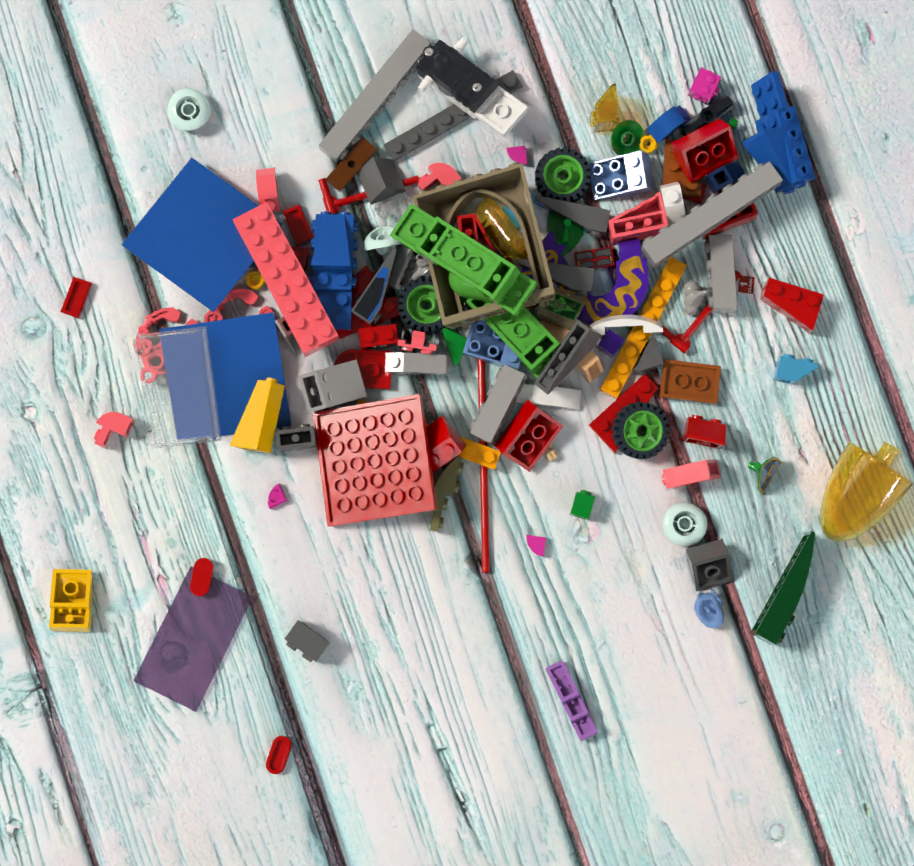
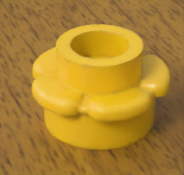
M645 135L640 140V149L646 153H653L658 147V143L651 135Z

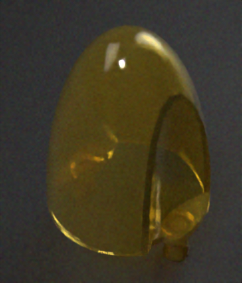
M884 441L877 454L872 456L852 442H848L828 479L821 502L820 525L823 534L829 540L844 542L864 534L885 518L906 495L914 483L891 469L890 466L898 453H900V450Z

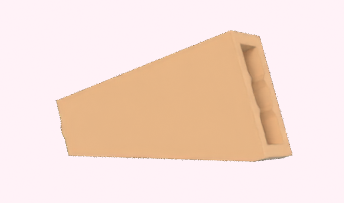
M543 319L540 322L560 344L570 331ZM592 350L575 367L589 383L604 371L599 357Z

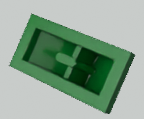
M444 328L442 329V335L455 368L458 367L464 355L463 350L467 338Z

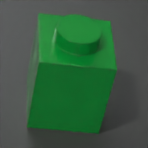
M586 490L576 492L569 515L589 520L595 497L591 496L592 492Z

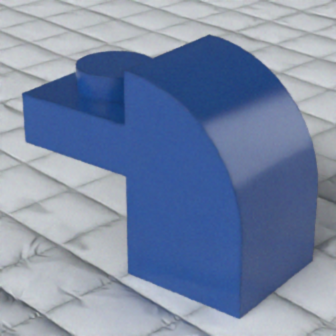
M680 105L677 107L673 106L657 118L647 128V131L659 144L668 139L691 118Z

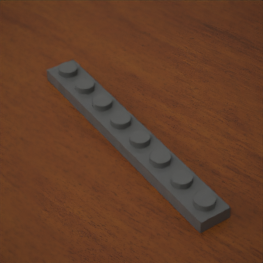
M514 70L496 79L498 85L509 94L523 87ZM453 104L385 143L384 148L393 162L471 118V116Z

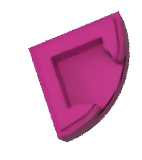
M525 146L506 148L508 156L514 162L527 166Z
M280 484L274 486L269 494V509L287 502Z
M526 535L527 544L532 552L543 557L546 537Z

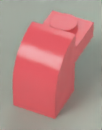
M440 162L428 166L430 175L425 174L418 180V189L420 191L428 190L436 183L447 186L462 178L450 165Z
M275 167L256 170V184L260 205L267 202L272 212H279L280 203Z
M108 412L102 415L96 422L102 428L97 430L94 436L96 440L94 444L105 448L112 432L127 438L135 420L118 412Z

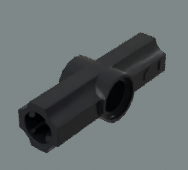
M724 94L680 127L682 135L686 136L720 119L735 108L733 101ZM704 114L710 115L711 118H712V120H711V121H706V120H704V119H703V115H704Z

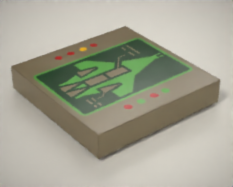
M553 286L556 295L553 301L549 300V306L543 308L541 305L536 317L570 330L578 319L586 303V298Z

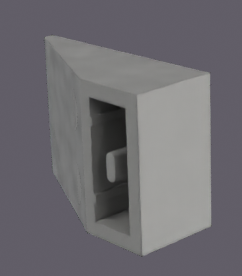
M357 359L298 376L308 413L367 397Z

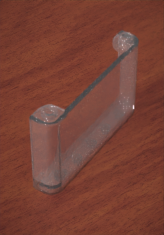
M207 326L137 334L136 339H133L134 350H137L149 433L146 434L147 446L150 445L151 449L221 441Z

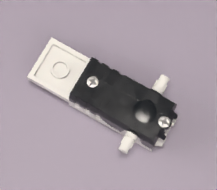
M461 38L453 47H450L440 39L437 43H432L430 46L425 47L423 50L424 56L417 59L418 64L416 66L418 77L422 80L418 89L422 93L429 87H432L475 120L478 118L503 138L528 111V107L501 88L493 77H490L486 72H483L482 69L476 67L475 64L460 54L466 44H468L464 38Z

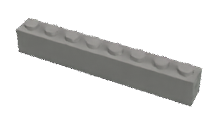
M412 29L319 144L320 150L336 163L343 160L349 153V148L352 145L355 146L360 141L362 132L370 129L375 116L379 117L385 109L383 106L387 101L390 103L394 99L396 90L399 87L402 88L407 83L409 74L416 72L417 59L424 56L423 50L425 47L430 46L431 42Z
M770 161L765 165L761 163L753 169L754 172L750 175L747 173L742 175L736 184H729L724 187L721 194L710 196L706 200L707 203L702 206L700 204L690 210L691 213L689 215H681L674 221L675 224L670 227L666 225L660 229V234L655 237L649 236L643 241L641 250L653 268L779 187L783 179Z

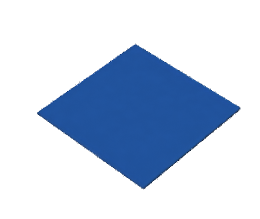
M191 157L121 245L214 313L254 262L234 225L233 219L258 207V205ZM277 220L279 226L281 227L283 223Z
M274 312L159 329L178 442L235 434L258 380L266 381V378H273L278 380V384L285 385ZM286 386L284 387L276 428L292 426Z

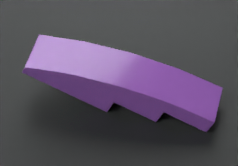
M563 660L545 668L580 741L582 742L598 734Z

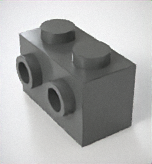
M310 424L299 425V428L291 429V426L281 427L279 431H275L277 450L279 452L317 447L315 428L310 426Z
M297 620L285 637V640L288 641L286 645L294 651L299 649L303 652L302 657L309 662L313 660L317 662L331 643L300 620Z

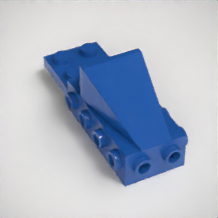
M772 71L751 85L752 94L760 119L755 121L758 133L743 141L742 144L758 164L763 163L765 165L770 161L783 179L781 185L775 188V193L783 192L785 195L795 192L797 188L806 186V183L815 179L795 106L788 107L779 72Z
M323 211L320 214H316V219L312 220V231H315V238L311 239V250H314V254L311 257L310 265L314 273L313 276H310V284L335 330H351L353 288H356L357 279L353 276L354 269H357V258H354V251L358 250V239H355V232H358V221L355 220L354 215H351L350 212L332 214L331 212Z

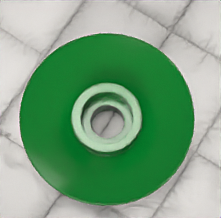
M633 120L620 122L611 134V147L618 156L640 151V140L644 136L643 128L638 122Z

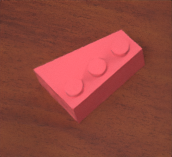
M656 193L652 198L642 201L636 207L628 209L608 221V233L612 246L618 245V242L633 239L643 240L649 236L655 237L660 234L659 230L668 225L661 193Z

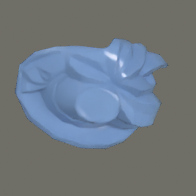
M711 589V593L701 592L697 595L694 610L701 623L708 628L715 629L723 624L724 614L721 607L723 602L713 589Z

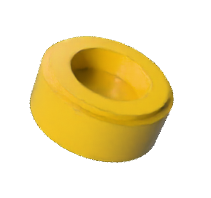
M251 271L246 277L248 287L252 290L262 289L265 281L260 272Z

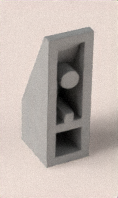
M386 353L385 372L393 375H447L448 355Z

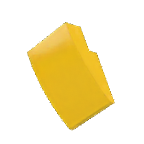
M53 569L49 605L51 608L49 622L51 631L91 632L92 570Z

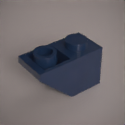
M737 160L709 173L705 181L713 194H718L727 185H734L739 182L738 179L746 173Z

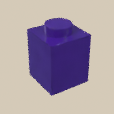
M608 329L596 348L612 358L624 342V339Z

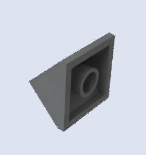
M372 156L357 173L370 205L406 192L392 159Z

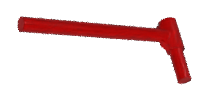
M416 175L401 181L404 187L419 183V176ZM326 179L318 180L324 197L322 199L326 211L332 214H338L339 207L368 199L364 191L337 200L330 194Z
M735 271V282L741 276L738 271ZM707 305L683 335H674L665 326H663V332L660 333L685 354L690 348V337L712 312V308H709Z

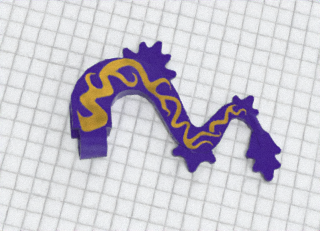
M486 227V235L493 245L496 254L504 258L507 246L500 245L502 235L495 234L491 227ZM549 231L542 240L547 262L568 265L566 259L561 255L566 250V245L557 244L554 233ZM640 239L618 242L620 261L615 263V286L609 293L602 296H593L591 294L581 296L586 298V303L578 320L590 325L610 316L632 315L638 310L649 287L647 258L641 257ZM525 268L521 269V273L532 280L534 279L531 271ZM556 284L558 288H561V289H563V290H566V291H568V292H571V293H573V294H576V292H572V291H570V290H568V289H566V288H564V287H562V286Z

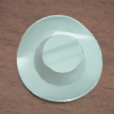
M192 88L177 91L173 94L168 104L169 120L174 127L180 130L191 131L198 129L208 121L211 115V106L208 99L201 92Z
M381 226L371 231L364 240V250L376 249L378 254L383 255L384 253H390L393 247L396 249V245L401 243L390 236L395 226Z
M680 502L672 505L666 511L663 518V529L665 535L672 543L679 546H690L700 541L705 535L707 519L704 512L696 505Z

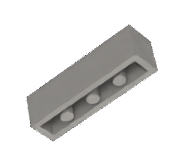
M732 234L709 235L708 242H705V253L709 254V260H706V271H710V278H707V289H711V296L708 297V306L712 308V314L735 313L737 297Z
M504 365L503 369L500 368L496 374L497 380L494 386H490L487 392L488 398L485 403L481 404L478 411L480 414L477 420L474 419L470 426V434L494 446L528 378L524 373L507 365Z

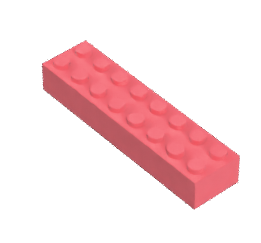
M266 202L234 218L233 222L303 355L307 357L338 341L339 337L268 203Z

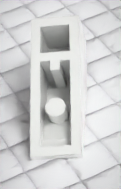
M679 182L659 186L669 227L675 224L674 221L681 215L686 216Z

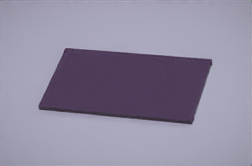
M190 566L133 681L197 712L253 596L212 577L209 592L204 596H195L190 590L194 568Z

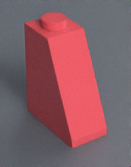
M717 459L702 460L664 469L662 474V481L667 489L721 478Z

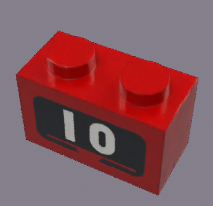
M396 324L358 329L361 350L398 346Z

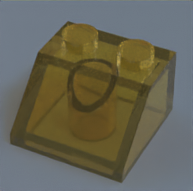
M612 84L595 104L594 110L591 111L589 121L590 127H594V133L613 131L619 125L616 84Z

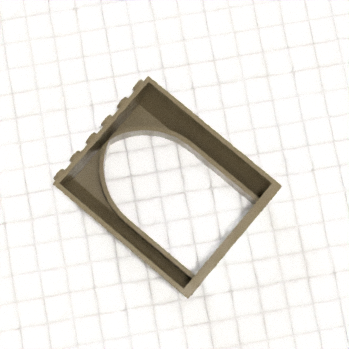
M512 163L503 169L495 168L490 173L475 174L470 179H459L454 181L453 184L447 186L439 185L433 190H422L417 195L412 196L416 207L434 218L436 216L453 227L457 221V216L475 198L491 199L507 207L516 216L520 224L533 278L538 284L536 286L537 291L532 292L522 308L539 303L544 308L549 306V300L553 301L556 295L522 163ZM428 261L443 326L451 329L462 326V330L470 329L469 323L508 312L495 303L465 311L463 298L457 295L449 284L450 272L440 265L437 267Z

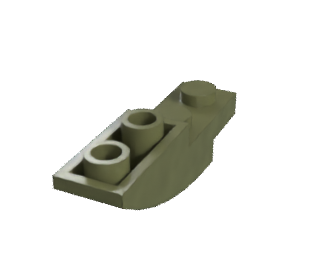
M460 457L455 458L447 466L434 486L437 510L430 511L433 512L430 531L438 532V528L442 529L444 518L441 517L442 510H446L448 503L445 495L453 497L454 492L458 493L460 482L456 481L457 475L462 474L464 463L460 462Z

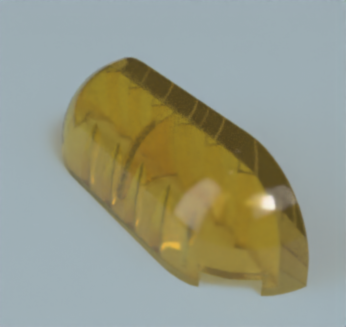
M484 198L480 201L475 213L487 237L505 258L527 259L528 254L523 236L497 203L491 198Z

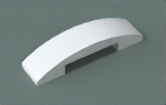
M615 315L600 319L589 325L601 335H605V327L643 326L644 333L663 332L661 323L639 315Z
M524 384L515 404H525L528 399L535 405L580 410L581 390L555 387L549 394H546L536 385Z

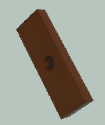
M363 137L329 174L326 181L341 192L377 152V148ZM350 163L355 164L353 168H350L348 165Z

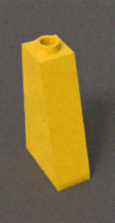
M266 378V381H257L230 446L243 450L271 453L285 385L278 384V380L273 378Z

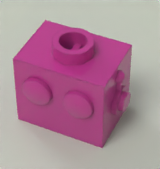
M701 67L689 90L688 96L708 105L711 97L716 98L720 89L717 85L721 76Z

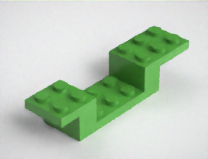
M412 203L390 234L392 238L437 267L440 265L476 288L484 297L515 317L538 285L537 282L521 273L512 263L439 217H432Z
M462 297L463 302L470 309L492 304ZM522 308L516 317L507 312L483 319L519 357L520 362L536 379L560 346V343L526 308Z

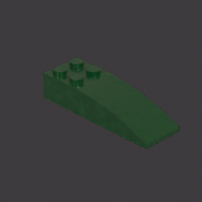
M813 531L804 533L750 634L769 645H776L782 642L786 634L784 633L786 626H790L795 618L793 613L803 593L813 555L815 532Z

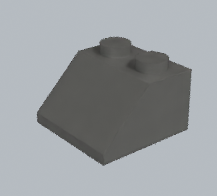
M723 539L685 549L696 592L733 581L730 555Z

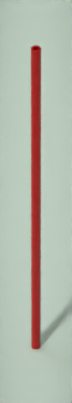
M477 359L478 407L480 408L481 404L486 402L485 361ZM479 439V444L487 446L486 442ZM480 465L482 573H490L488 468Z

